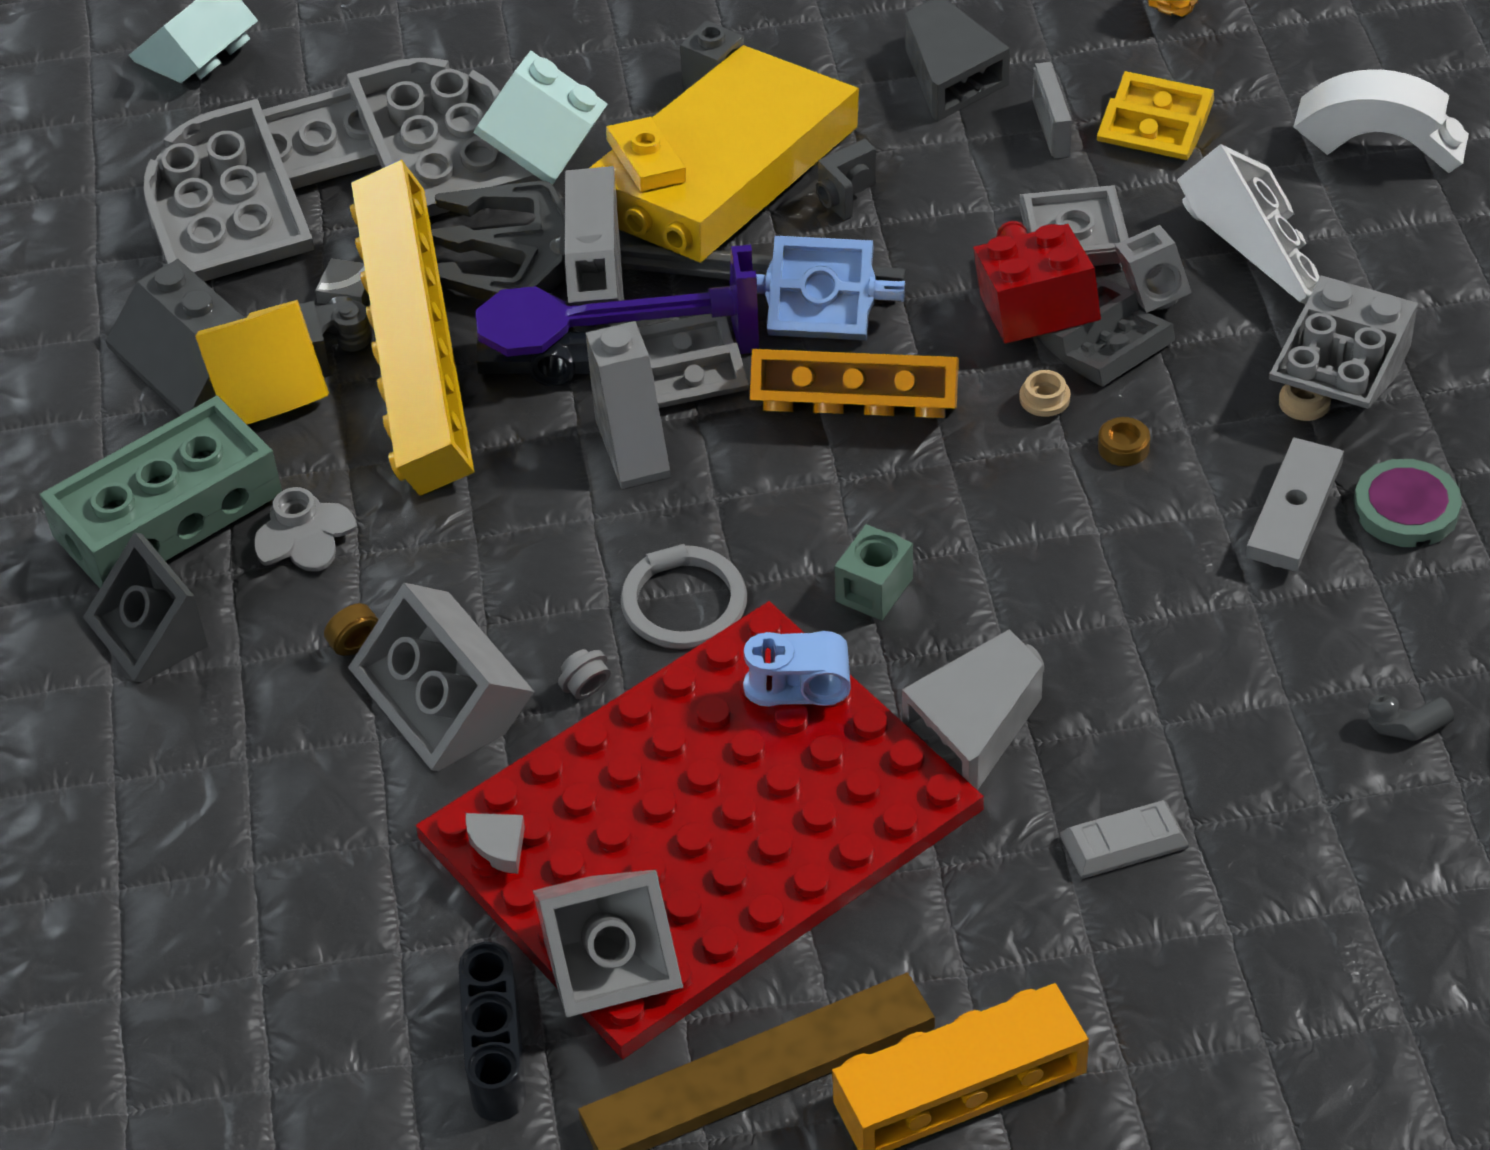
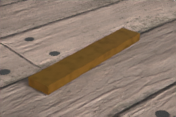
M906 972L578 1108L579 1118L594 1150H648L831 1073L832 1069L841 1066L846 1060L855 1055L863 1053L873 1054L898 1044L900 1040L909 1034L931 1031L935 1029V1016L911 976Z

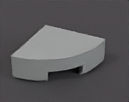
M466 813V828L471 846L483 858L490 861L491 866L495 869L518 874L525 830L523 815Z

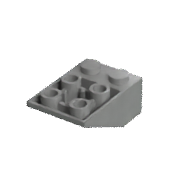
M1321 275L1269 374V380L1369 409L1395 380L1411 347L1418 303Z

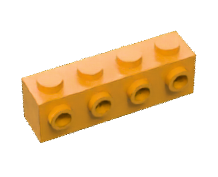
M752 349L750 400L763 401V411L793 412L794 402L814 403L813 413L844 414V404L864 405V415L894 416L895 406L915 407V417L945 418L946 408H957L959 358Z
M1056 983L1037 990L1026 989L1012 996L1007 1002L983 1011L973 1010L966 1012L955 1019L954 1022L927 1033L915 1032L907 1035L898 1044L873 1054L863 1053L849 1058L841 1066L832 1069L833 1103L858 1150H893L1087 1073L1089 1038Z

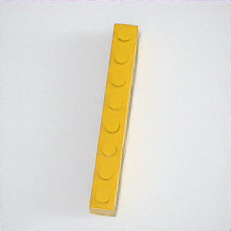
M400 160L351 183L354 203L350 205V212L359 230V237L355 238V245L365 268V271L360 273L364 289L369 295L370 305L366 307V315L376 338V341L371 343V348L380 366L382 376L377 379V386L387 408V414L383 415V424L388 436L392 440L393 452H390L388 455L389 462L396 477L400 481L407 480L419 496L475 472L425 191L403 160Z

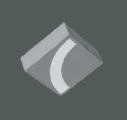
M331 258L315 290L317 303L327 304L334 297L346 296L353 301L366 305L369 295L364 289L360 273L365 271L364 263Z

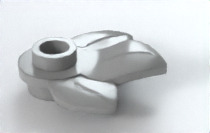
M288 488L276 495L270 509L271 520L256 532L255 551L258 560L265 566L290 557L292 562L303 570L322 571L335 559L336 545L334 537H341L357 529L356 520L351 511L344 505L339 503H320L305 488Z

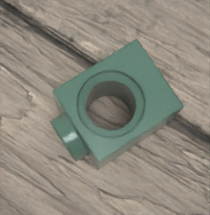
M866 524L834 566L835 602L883 621L913 579V543L902 539L897 534L885 532Z

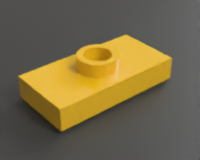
M652 117L606 126L607 142L640 192L686 182L685 165Z

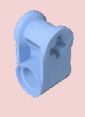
M830 631L790 634L765 632L751 637L745 644L744 660L749 667V671L745 675L743 689L746 697L757 705L768 707L786 704L827 706L843 701L850 693L848 646L846 640L837 633ZM766 648L771 649L770 663H765ZM767 675L772 676L771 691L766 689Z

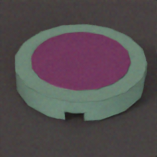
M1390 459L1373 465L1361 475L1355 489L1353 504L1354 511L1356 510L1360 516L1359 523L1366 532L1385 543L1399 547H1416L1417 542L1430 540L1429 545L1440 542L1454 531L1460 516L1462 500L1460 488L1448 473L1437 466L1416 459Z

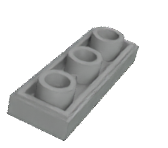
M1293 437L1248 541L1245 558L1263 562L1274 567L1298 571L1342 465L1344 450Z

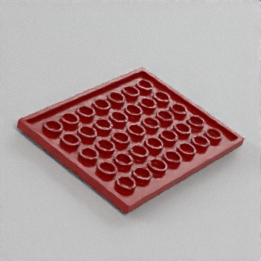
M770 601L416 824L418 839L556 988L557 985L546 950L533 890L589 876L646 870L657 871L683 988L581 1014L622 1060L984 810V796L851 674V690L849 695L843 701L833 705L786 704L768 707L751 702L746 697L743 689L744 678L749 671V667L744 660L746 642L751 637L765 632L778 634L804 633ZM766 648L765 663H770L771 649ZM768 675L766 680L767 691L772 689V676ZM466 813L523 815L525 830L518 874L495 869L491 866L490 861L483 858L471 846L466 828Z

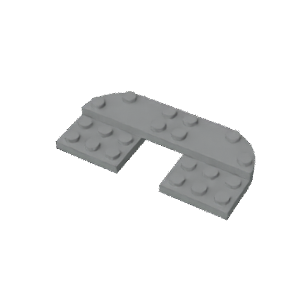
M410 58L348 73L347 87L263 110L257 98L210 111L188 120L163 139L164 149L155 160H149L144 176V196L151 226L157 236L166 264L179 259L200 279L208 281L314 250L313 238L293 189L378 165L384 168L403 160L424 188L428 214L431 217L449 211L437 207L435 195L438 193L539 181V178L473 133L500 93L491 81L475 70H472L468 75L451 69L448 60Z

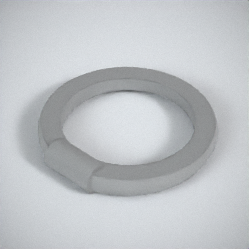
M685 544L646 554V557L639 561L629 572L621 590V609L629 626L646 641L670 649H694L741 619L747 604V589L744 579L738 569L728 559L712 550L698 546H685ZM680 566H696L718 575L727 585L731 597L725 612L712 624L693 631H672L655 625L641 612L637 600L643 585L659 572Z

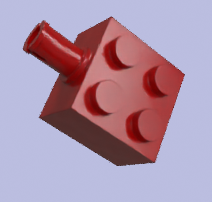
M1008 221L998 229L995 238L986 244L973 247L980 297L1005 344L1101 320L1095 267L1069 224H1048L1039 227L1035 232L1027 233L1025 226L1021 222Z

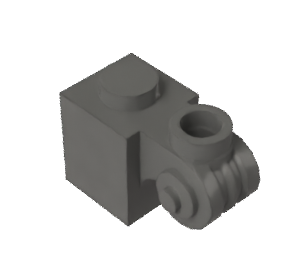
M337 296L323 306L315 307L314 301L299 304L323 377L331 376L327 358V350L331 346L338 344L344 351L355 352L364 349L372 340L366 307L358 301H353L346 296Z

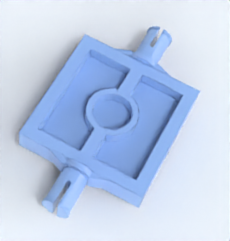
M775 236L773 259L767 269V273L756 274L757 294H765L769 306L768 335L867 341L868 315L874 305V300L904 302L905 281L875 279L872 268L873 240Z

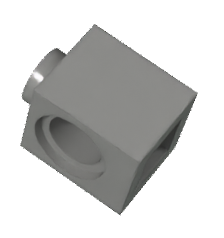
M1160 225L1114 244L1129 289L1136 292L1137 302L1146 313L1153 310L1167 309L1176 304L1178 299L1192 293L1176 243ZM1162 267L1157 276L1147 279L1152 270Z

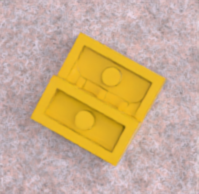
M1124 71L1115 99L1110 98L1097 133V141L1188 160L1196 147L1214 102V89Z
M298 300L251 312L247 318L198 331L195 335L216 396L218 395L247 425L291 411L329 395Z

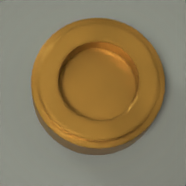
M1117 417L1108 420L1101 426L1098 436V451L1105 461L1117 466H1133L1142 462L1148 456L1150 431L1141 421L1130 417Z
M353 604L342 609L330 619L324 630V638L336 654L342 656L358 653L379 620L366 604Z

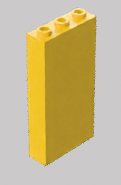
M742 45L652 117L685 165L686 182L640 192L613 149L590 168L614 166L619 230L701 263L857 128L859 88Z

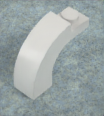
M1369 69L1353 71L1322 82L1301 97L1294 123V128L1326 155L1355 136L1371 132H1384L1407 139L1448 173L1463 164L1469 135L1458 120L1446 115L1449 99L1447 93L1421 78L1390 70Z

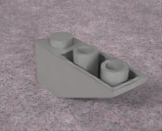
M614 166L565 171V268L567 297L570 306L624 300Z

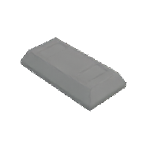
M1164 800L1075 825L1060 832V837L1081 880L1189 848V844L1169 805Z

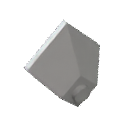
M656 870L589 876L533 890L546 950L566 1017L683 988Z

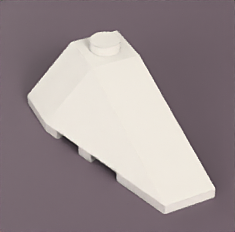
M1220 144L1177 179L1185 194L1182 201L1186 210L1193 218L1203 221L1295 299L1306 304L1320 277L1311 260L1299 251V249L1306 245L1303 234L1297 229L1294 230L1287 221L1294 215L1290 202L1268 166Z

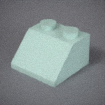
M195 0L130 53L129 56L135 63L179 83H182L194 73L201 80L221 63L216 57L219 52L225 49L231 55L251 39L245 31L258 20L242 0Z
M530 50L473 133L542 181H547L553 185L583 143L608 103L597 97L595 92L589 87L577 83L558 70L553 62L538 56Z

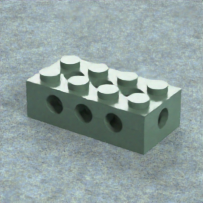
M217 395L43 491L39 495L52 536L94 583L101 588L134 532L143 534L166 561L271 501L282 491L273 450Z

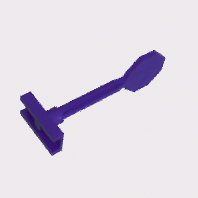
M751 245L731 246L730 286L709 288V292L567 306L565 301L534 286L502 289L475 310L478 341L507 357L543 353L568 333L570 327L704 314H711L712 318L731 316L740 354L752 353V349H759L756 270L753 271Z

